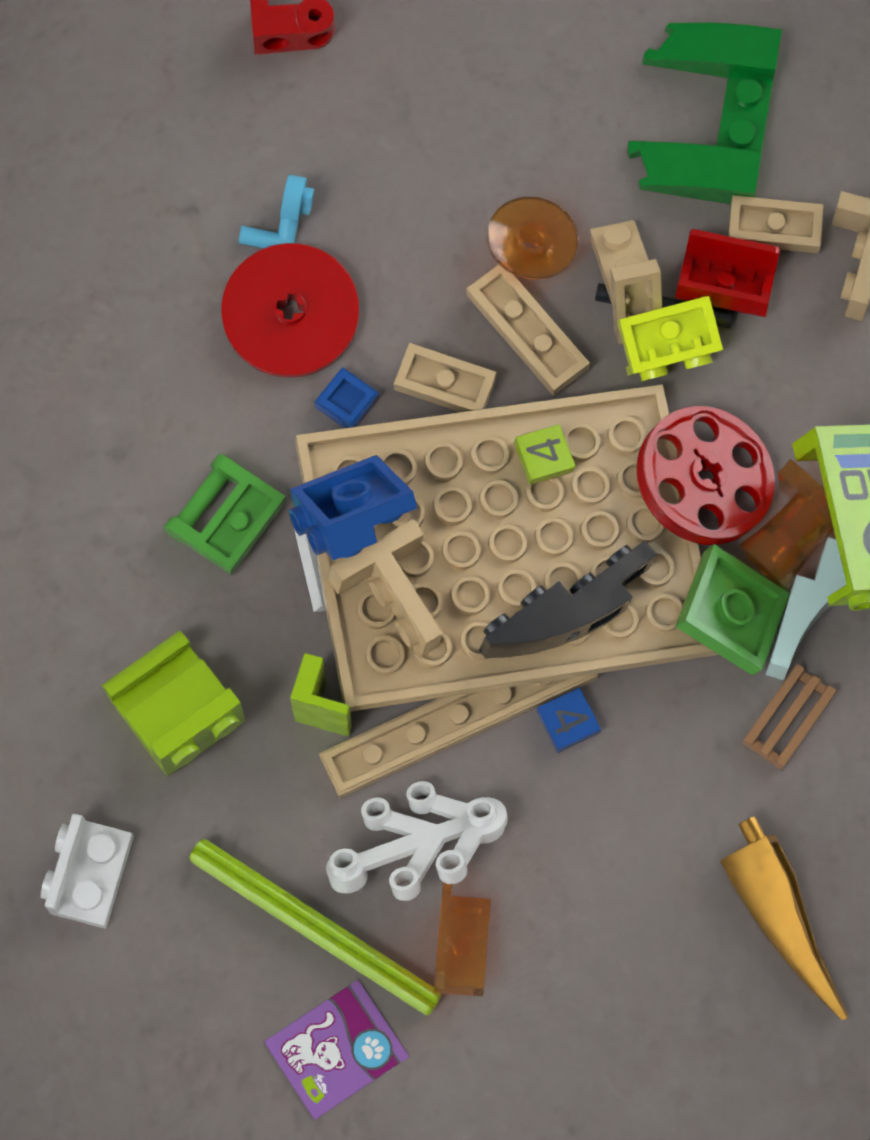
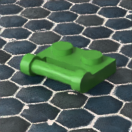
M218 454L210 464L212 471L177 517L171 516L163 529L173 539L187 545L232 576L285 505L286 496L228 457ZM227 481L236 484V487L203 531L199 533L193 529L194 524Z

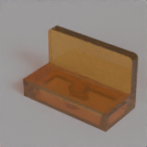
M443 882L434 993L483 997L491 899L452 896L453 884Z

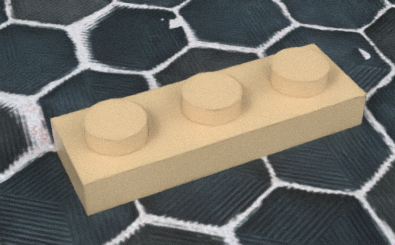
M503 262L466 288L467 297L553 396L589 370L590 362Z

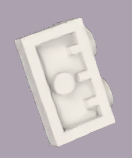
M73 813L69 825L62 824L55 844V852L60 853L55 871H47L41 889V898L46 899L45 907L49 913L106 929L134 838L133 834L86 821L83 815Z

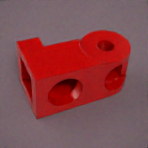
M250 0L254 55L319 49L329 44L334 37L333 7L326 0H303L299 4L269 6L268 0Z

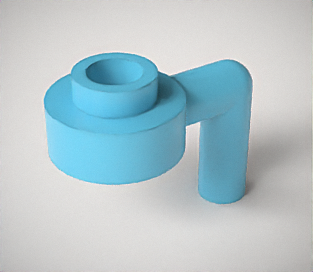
M288 175L282 200L278 233L242 226L238 243L263 249L277 244L295 243L301 214L310 215L315 189L307 187V178Z

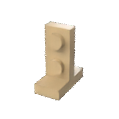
M841 191L831 225L858 232L851 257L859 259L856 274L847 272L840 299L848 300L844 317L862 321L870 299V199Z
M635 220L590 229L591 244L613 306L614 333L618 345L623 344L617 320L662 308L661 271L656 259L648 260Z
M412 519L378 538L377 543L363 548L357 555L343 558L332 564L328 580L339 595L371 577L373 580L370 581V587L375 598L383 607L389 605L398 619L395 622V626L400 637L408 647L415 645L420 655L423 656L438 647L443 633L397 563V561L420 548L424 533L415 519Z

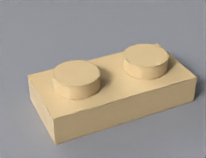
M732 195L728 236L777 246L780 250L818 254L821 245L824 204Z
M409 343L394 381V390L457 412L481 410L486 408L497 378V372Z

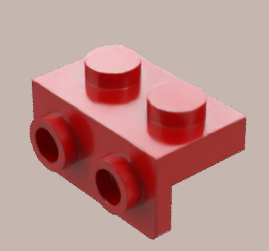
M691 229L675 298L691 301L709 296L712 306L743 314L766 317L780 248Z

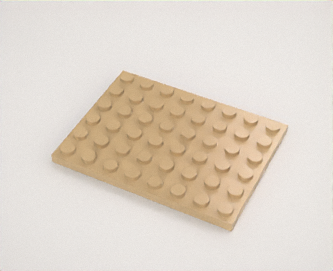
M663 384L296 435L295 445L303 484L377 455L414 492L417 509L402 514L394 522L380 523L373 526L376 539L412 519H415L424 533L420 548L397 561L443 633L438 647L423 656L420 655L415 645L408 647L400 637L395 626V622L398 619L389 605L383 607L375 598L370 587V581L373 580L371 577L338 595L328 577L331 565L343 558L332 560L326 552L318 556L316 555L343 704L350 706V712L718 655L710 648L675 627L701 560L699 546L696 543L676 536L657 521L646 506L637 482L636 463L640 447L648 433L663 418L669 415ZM560 424L576 466L574 472L529 485L514 445L515 437ZM666 439L657 440L659 454L668 460H675L677 458L675 445ZM660 483L659 494L661 498L669 504H677L679 502L677 489L669 483ZM645 540L657 554L649 570L625 587L633 597L626 611L601 628L562 646L534 654L504 658H484L479 652L486 636L483 630L498 616L506 613L511 618L523 608L520 602L537 587L542 585L548 590L560 581L570 593L569 589L586 574L591 572L597 577L609 568L606 561L625 545H628L632 550Z

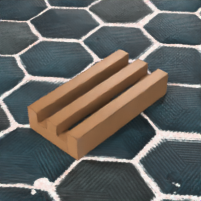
M796 664L742 743L780 770H783L837 691L830 685L827 687L820 682L821 679L814 674L810 676L804 672L805 668L799 664ZM797 681L803 684L804 688L764 744L758 741L757 738ZM812 692L821 696L780 755L774 752L773 748Z

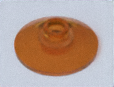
M520 197L506 202L493 214L487 230L488 247L496 262L509 273L525 279L541 280L560 274L572 263L578 248V232L570 215L559 205L539 197ZM523 243H534L537 249L528 248Z

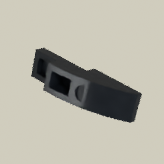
M645 540L632 550L628 545H625L606 561L609 568L597 577L591 572L586 574L569 589L570 593L560 581L548 590L542 585L537 587L520 602L523 607L511 618L506 613L498 616L483 630L486 636L479 652L484 658H504L534 654L562 646L601 628L626 611L633 597L625 587L649 570L657 554Z

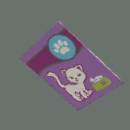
M356 980L264 1041L314 1120L409 1058V1055L359 980Z

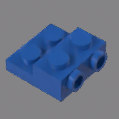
M377 455L290 489L294 507L289 509V516L296 533L299 536L307 535L309 544L317 556L326 552L332 560L357 555L363 548L377 543L373 526L380 523L394 522L402 514L417 509L414 492Z

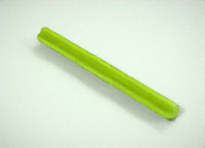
M201 839L191 851L189 858L193 864L421 1013L429 1015L438 1005L441 999L439 990L207 839Z

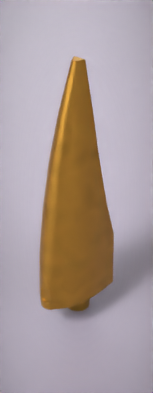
M756 816L744 820L738 826L748 845L720 861L722 867L725 869L733 887L759 928L784 961L808 988L842 1021L849 1018L816 945L801 897L797 876L776 835L765 836Z

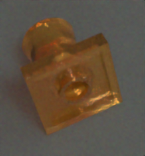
M792 459L778 472L780 490L791 500L762 528L738 545L742 553L762 573L785 591L788 590L800 569L818 546L829 535L836 539L825 489Z

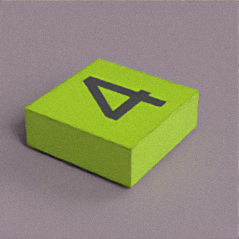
M560 424L515 437L514 445L529 485L574 472L576 466Z

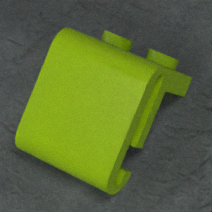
M180 630L101 685L109 700L167 777L191 762L204 750L230 734L246 721L239 699L230 687L225 690L204 660H200L190 647L189 640Z

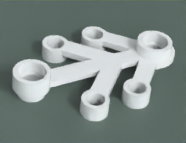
M426 781L416 782L408 788L406 793L410 809L417 814L432 812L451 819L440 824H434L391 811L389 803L383 798H371L361 808L365 826L373 831L384 829L404 835V837L360 853L347 848L335 851L330 856L326 865V872L331 887L339 893L348 894L356 892L366 884L368 878L367 871L413 855L406 867L396 869L389 878L392 893L396 899L401 901L412 900L421 892V881L444 843L460 837L454 850H447L436 859V868L440 880L447 884L458 883L466 877L468 872L467 865L480 843L493 842L503 834L508 821L506 808L499 800L490 797L477 798L469 803L437 795L431 783ZM420 796H428L425 799L416 800ZM376 812H383L378 816H371ZM449 865H458L454 869H445ZM406 881H410V882H411V883H410L409 885H407V886H399V885H400L401 883H403V882H406Z

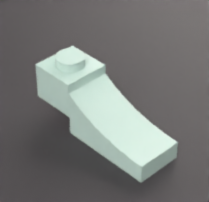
M827 538L814 580L796 575L765 675L784 680L793 655L803 637L816 620L831 607L828 604L827 597L846 585L836 539Z

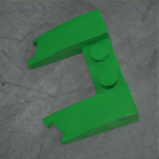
M714 22L668 23L665 27V32L669 34L668 38L657 51L651 48L647 49L644 53L642 65L727 78L717 144L712 146L680 142L629 140L627 147L629 159L641 156L647 173V177L638 181L639 189L731 205L732 195L755 197L782 29Z

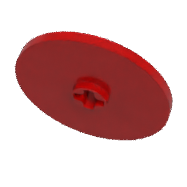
M277 244L252 254L233 272L222 297V323L232 348L247 364L263 373L277 377H303L327 368L347 350L358 327L359 299L351 276L343 265L330 254L305 244ZM289 301H296L297 308L302 313H294L292 320L284 319L283 311L279 307L285 308L288 306Z

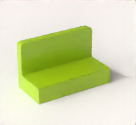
M304 653L290 697L294 721L349 736L352 729L350 706L322 698L327 683L324 660L321 657Z

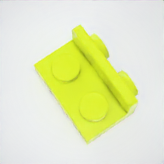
M709 296L617 320L629 365L626 366L627 375L639 373L641 381L668 375L666 365L684 361L686 370L713 363L711 353L723 350Z

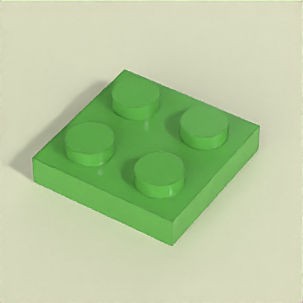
M714 544L706 549L702 555L675 627L747 673L754 675L764 667L790 593Z

